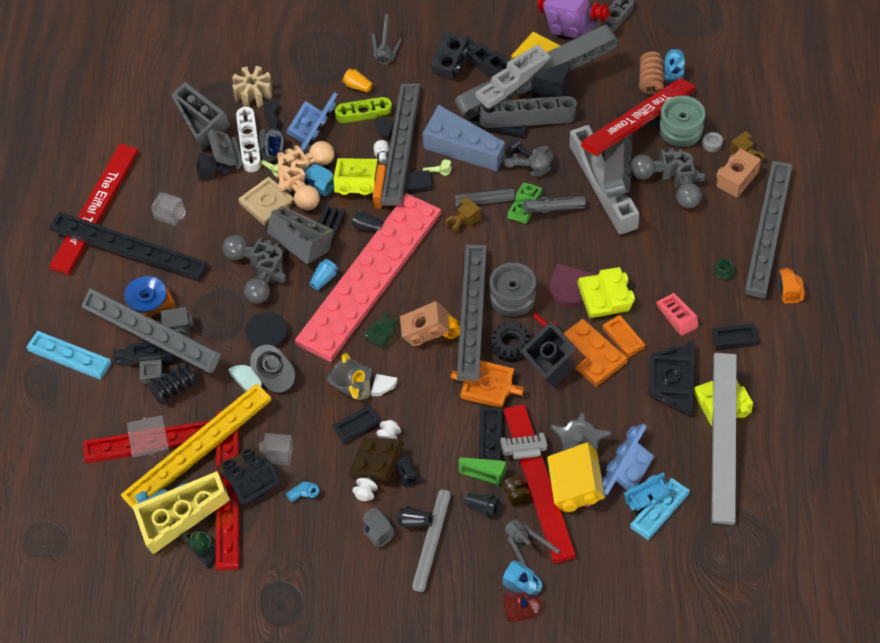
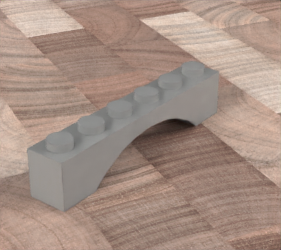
M589 125L571 130L569 146L619 235L638 229L639 212L631 198L627 197L624 193L609 198L605 192L603 184L605 161L602 154L595 156L581 147V141L593 134Z

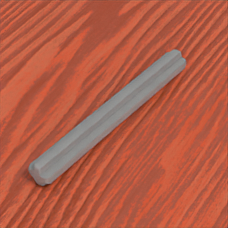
M441 489L438 492L433 510V523L428 528L412 584L415 591L423 592L426 587L451 493L448 490Z

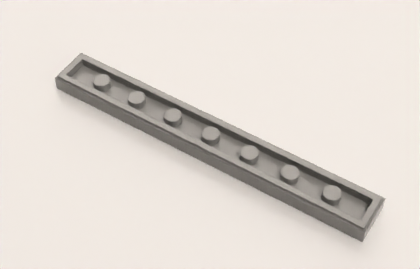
M714 353L711 523L734 525L736 489V354Z

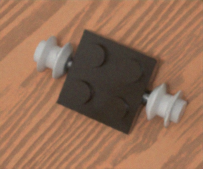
M392 420L380 423L381 429L377 431L379 438L363 437L348 475L351 479H357L356 483L359 486L353 488V493L361 501H368L374 498L372 492L378 488L373 482L374 480H390L404 446L401 439H398L396 436L400 434L401 429Z

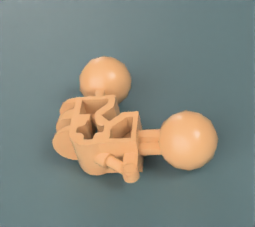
M324 141L314 143L309 153L305 155L297 145L294 146V151L289 148L285 150V154L282 152L277 154V176L280 179L278 190L284 191L288 189L289 192L295 190L294 200L296 206L302 210H313L320 201L318 190L313 186L304 184L305 170L313 163L319 166L328 165L334 158L333 147Z

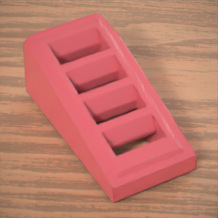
M675 293L656 302L658 308L681 336L698 328L697 315Z

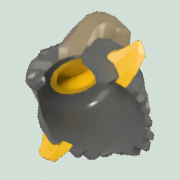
M346 353L343 354L342 361H339L333 368V371L327 376L329 384L357 400H365L371 394V368L368 365L359 364Z

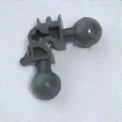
M679 148L678 152H675L674 149H669V152L660 149L659 161H653L650 156L644 154L637 155L632 159L631 173L635 178L641 180L648 179L654 172H661L663 180L671 179L675 175V187H679L676 192V200L679 205L690 209L700 203L702 192L693 182L704 181L705 174L698 172L696 167L693 166L691 154L682 152L681 148Z
M231 235L224 240L222 250L227 258L230 260H240L244 257L250 258L251 267L256 268L257 278L250 279L244 287L246 299L254 304L265 302L270 294L268 282L274 284L275 280L279 282L286 280L282 270L283 253L281 244L276 243L273 245L272 240L263 242V238L260 237L255 246L251 247L248 246L245 238L240 235Z

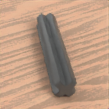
M514 189L458 194L455 195V203L457 207H460V201L466 196L476 205L514 201L515 191Z

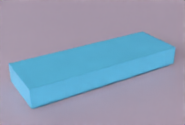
M673 478L668 481L672 488L669 494L657 501L652 499L651 504L647 505L630 525L631 529L647 540L655 534L689 495L690 490Z

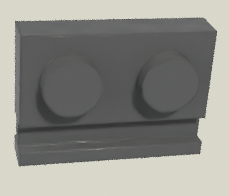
M212 128L207 134L215 160L221 164L235 165L239 169L243 165V161L235 137L229 138L228 134Z

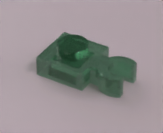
M385 311L382 316L383 320L381 322L375 320L364 334L365 340L383 348L394 334V327L399 323V316L396 315L394 319L389 320L390 313Z

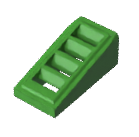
M462 457L458 461L459 473L497 486H501L506 475L507 462Z

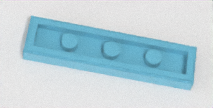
M40 331L36 332L27 345L29 352L100 380L112 364L111 360Z

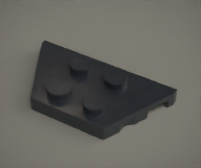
M695 340L688 341L687 345L678 348L673 346L666 351H659L650 356L649 396L691 416L693 413Z

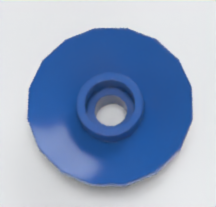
M144 276L130 282L126 287L124 296L130 308L140 312H147L158 308L165 301L167 293L165 285L161 280L155 277Z

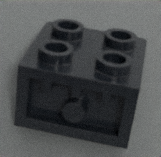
M255 446L244 449L239 455L226 459L221 465L217 466L218 472L230 483L241 505L280 484L271 461Z

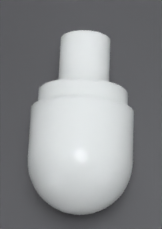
M378 140L374 144L375 157L380 160L381 164H387L390 150L389 144L385 140Z

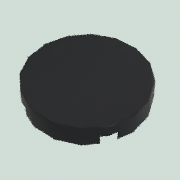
M270 312L260 313L252 317L245 329L247 341L255 349L261 345L268 344L279 348L285 342L286 336H288L285 320L278 314Z

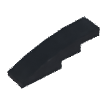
M464 37L467 38L471 48L469 56L464 59L469 64L489 77H493L507 68V62L509 61L498 51L493 53L484 44L478 45L470 37Z

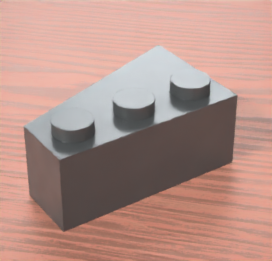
M186 82L171 94L202 152L210 145L207 133L212 128L224 132L230 126L225 112Z
M284 206L271 211L267 229L268 235L306 264L329 252L334 230Z

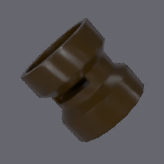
M521 475L511 476L502 483V488L509 495L508 500L512 506H520L531 498L529 489L524 487L525 482Z

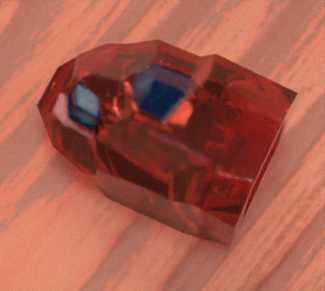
M526 592L503 594L507 621L531 619L540 611L542 605L541 598L534 594H527Z

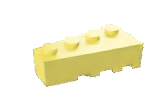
M216 471L134 505L133 509L145 544L151 553L155 554L179 537L180 534L186 532L227 503L230 498L222 478Z

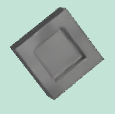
M161 359L140 361L141 384H147L149 381L155 383L156 377L163 380Z

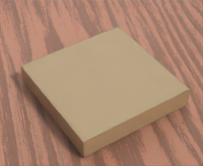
M267 177L238 199L239 204L264 226L269 224L271 211L281 206L289 209L296 204L294 198L285 190H278V184L270 177Z

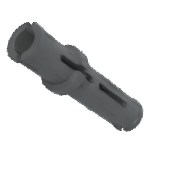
M584 196L541 197V199L524 200L523 209L525 213H548L552 210L584 209L586 201Z

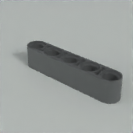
M563 96L502 100L489 109L482 104L480 124L485 128L570 123L575 119L577 101L573 97Z
M631 134L605 150L603 184L609 198L630 191Z

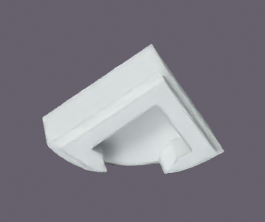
M376 374L371 396H382L383 393L393 390L397 385V378Z

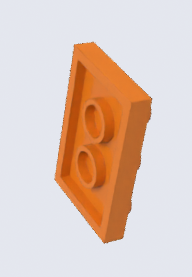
M584 319L564 333L586 356L575 369L595 387L599 386L627 363L628 358Z

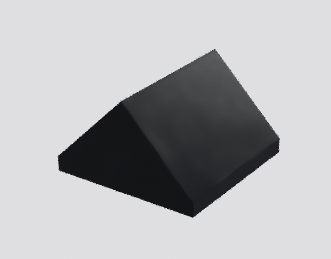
M567 61L533 74V98L567 96L570 90L571 63Z

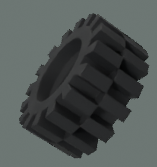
M506 321L504 326L500 323L498 329L495 328L492 333L494 355L497 354L498 359L503 357L504 362H507V359H510V362H514V358L520 361L521 356L525 358L520 350L530 341V333L527 332V328L525 326L522 328L521 323L515 325V321H512L511 325H508V321ZM512 337L518 339L519 343L514 346H508L503 343V340Z

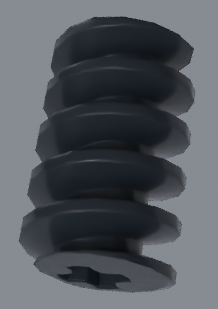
M186 362L185 367L183 365L177 366L178 372L175 369H171L170 376L167 373H163V380L156 377L155 384L151 381L147 382L157 402L161 400L166 404V396L173 400V392L182 395V387L189 391V383L194 387L197 386L195 375Z

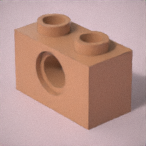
M740 148L736 154H732L729 157L726 166L718 170L716 174L718 178L717 187L738 198L759 173L761 159Z
M437 301L400 316L402 338L413 347L450 332L447 310Z

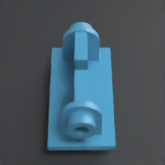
M664 472L649 477L646 482L639 486L634 485L624 493L625 503L629 505L632 511L635 509L638 511L651 504L648 497L650 495L657 501L669 494L672 488L668 482H665Z

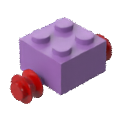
M589 0L537 1L539 11L546 14L551 34L578 38L590 32L598 18L601 23H604L610 16V9L605 3L600 6L598 2H595L590 7Z

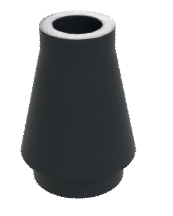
M357 210L352 221V225L356 226V229L376 232L381 229L384 221L379 220L365 210Z
M468 493L465 498V506L471 507L487 517L496 516L500 507V500L495 495Z
M406 506L399 510L398 523L405 529L431 526L433 523V513Z

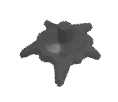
M581 413L577 420H570L566 426L551 425V429L560 437L561 444L563 445L562 451L587 442L597 450L598 441L612 435L610 430L596 429L592 423H588L584 413Z

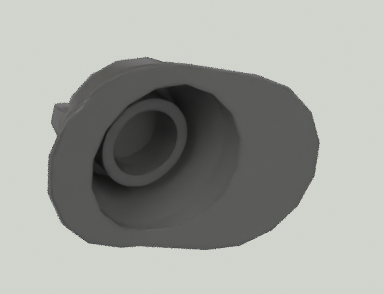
M269 344L261 345L253 351L250 358L251 368L263 384L274 392H284L290 389L295 380V370L285 355L278 348Z

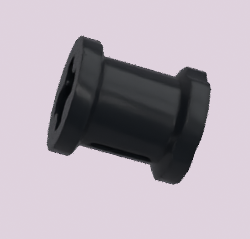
M411 457L401 458L395 465V470L399 471L402 478L401 484L405 487L412 486L420 480V475L415 471L413 467L414 461Z

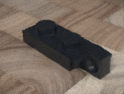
M150 342L133 343L125 349L113 350L115 365L140 364V361L159 359L162 362L173 361L172 353Z

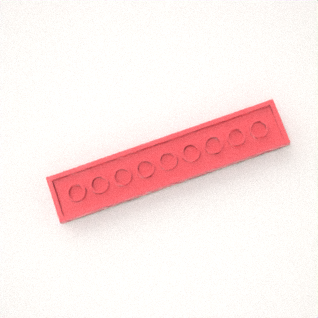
M406 193L403 197L402 205H397L388 216L381 229L376 232L297 336L295 344L332 362L439 218L441 209Z

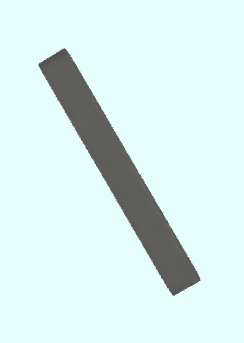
M603 25L547 52L550 55V59L536 73L567 61L571 63L570 70L615 49L619 44V40L608 25ZM533 76L503 100L513 99L533 89ZM491 80L462 93L455 99V104L464 119H471L480 115L482 103L476 98V91L491 83Z

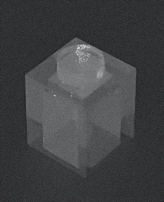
M163 192L159 193L151 206L154 219L174 226L177 225L180 219H183L186 211L182 198Z
M265 433L264 442L260 441L259 451L272 464L290 465L293 452L292 436Z

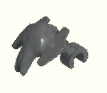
M541 146L533 149V154L528 159L519 158L517 154H513V158L503 156V163L506 167L516 165L531 166L535 170L531 172V176L541 177L551 170L549 165L553 160V151L549 150L545 153L549 147Z

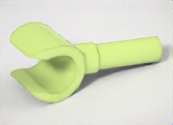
M262 159L261 164L268 167L274 176L278 177V164L273 165Z
M443 160L440 166L423 168V171L439 172L447 176L452 169V166H450L451 161Z

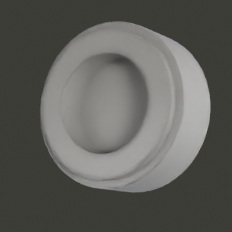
M710 132L704 135L702 146L705 150L717 152L722 148L723 138L720 134Z

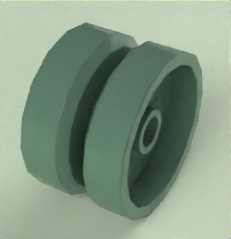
M675 96L663 104L659 129L664 141L676 147H688L696 144L701 139L705 121V108L701 102L689 96Z

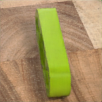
M385 97L342 103L335 108L336 120L340 123L387 117L392 112L391 101ZM360 108L369 109L365 113H361L358 111Z

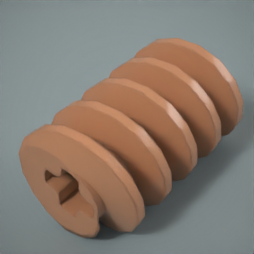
M647 52L640 58L639 88L647 95H654L664 89V61L660 53Z

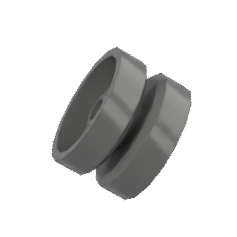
M520 263L500 265L490 276V303L493 309L507 317H519L527 314L536 302V277L533 271Z

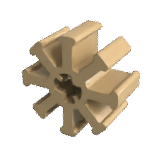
M256 66L254 73L251 75L248 67L241 69L242 76L234 74V84L232 85L236 102L242 99L243 107L250 108L251 101L255 100L259 108L263 106V98L271 100L272 83L269 72L263 75L262 68Z

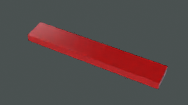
M211 420L83 441L85 463L177 449Z

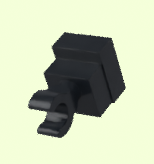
M198 153L196 163L198 180L214 179L216 171L226 175L230 174L231 167H225L229 165L224 163H216L214 157H207V153Z

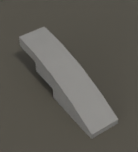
M537 44L507 62L506 69L491 77V83L476 91V98L489 109L532 77L550 59V55Z

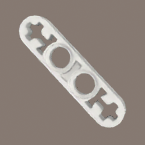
M242 107L238 109L236 117L243 167L248 172H255L261 167L255 116L251 108ZM245 115L248 117V122H244ZM246 129L252 130L250 134H243L242 132ZM248 144L255 146L253 149L244 148ZM253 156L254 163L250 164L249 157Z

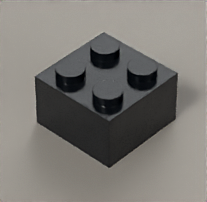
M552 321L520 350L539 373L554 387L586 358Z

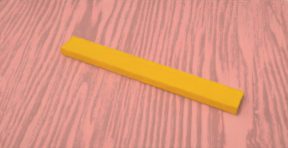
M256 383L121 494L123 500L133 509V506L138 503L136 500L138 493L146 491L148 497L165 489L272 401L271 397Z

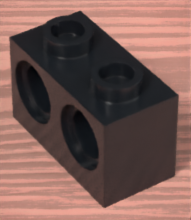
M449 32L445 33L430 64L434 74L455 80L457 74L461 73L462 63L469 56L471 50L467 38ZM447 63H452L450 66L445 67Z

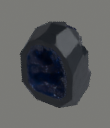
M273 129L261 130L259 149L262 158L265 161L271 162L277 159V154L283 150L284 135L282 132Z

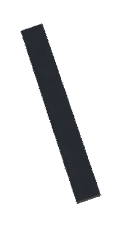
M58 212L50 225V231L198 282L201 281L208 268V262L62 212Z

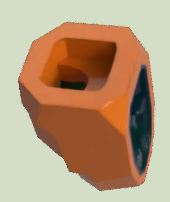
M780 269L779 289L782 301L784 303H798L802 301L805 295L802 278L796 275V272H793L792 269Z

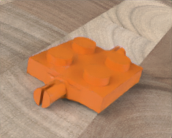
M480 361L479 382L463 381L460 397L464 400L503 408L507 396L510 393L523 396L524 387L512 385L514 368ZM452 371L451 379L457 380V371Z

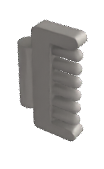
M544 433L539 434V439L537 435H534V441L532 436H529L528 439L524 436L523 442L521 437H518L517 440L512 438V442L510 438L507 440L501 438L500 442L503 455H513L514 460L539 457L541 455L540 451L547 450Z

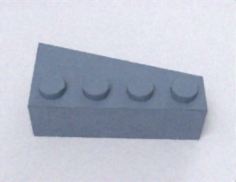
M440 105L436 108L423 132L424 149L494 171H498L503 162V156H505L504 141Z

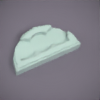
M236 365L228 369L231 376L245 392L256 383L262 388V381L250 366Z

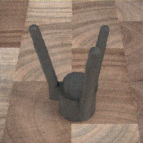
M388 14L385 15L382 44L378 48L375 33L372 34L373 59L383 65L394 61L395 54L402 42V39L399 38L393 51L386 44L389 22Z
M518 519L509 522L505 528V532L509 535L508 542L512 545L519 561L525 567H527L526 562L516 543L525 542L527 545H530V541L527 539L528 534L558 554L560 552L558 548L531 530L527 524L523 525Z

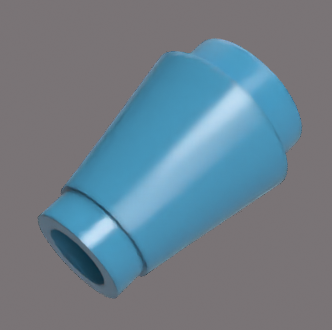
M328 259L319 262L309 285L319 291L336 275L337 266Z

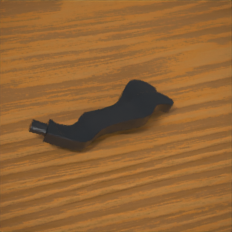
M271 98L272 104L264 99V117L269 122V129L279 131L277 129L278 118L275 116L278 110V103L273 98Z

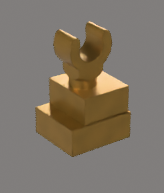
M747 131L731 141L729 150L731 154H736L741 148L760 158L763 162L764 154L760 151L752 150L754 143L750 141L751 135Z
M467 196L460 201L461 207L458 208V215L450 216L446 219V226L455 223L453 225V232H457L460 229L462 222L467 227H471L474 223L481 220L480 208Z

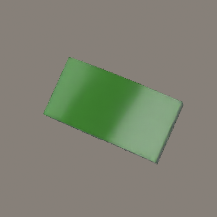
M523 182L516 193V200L508 211L507 218L527 224L533 212H524V200L539 199L542 188Z

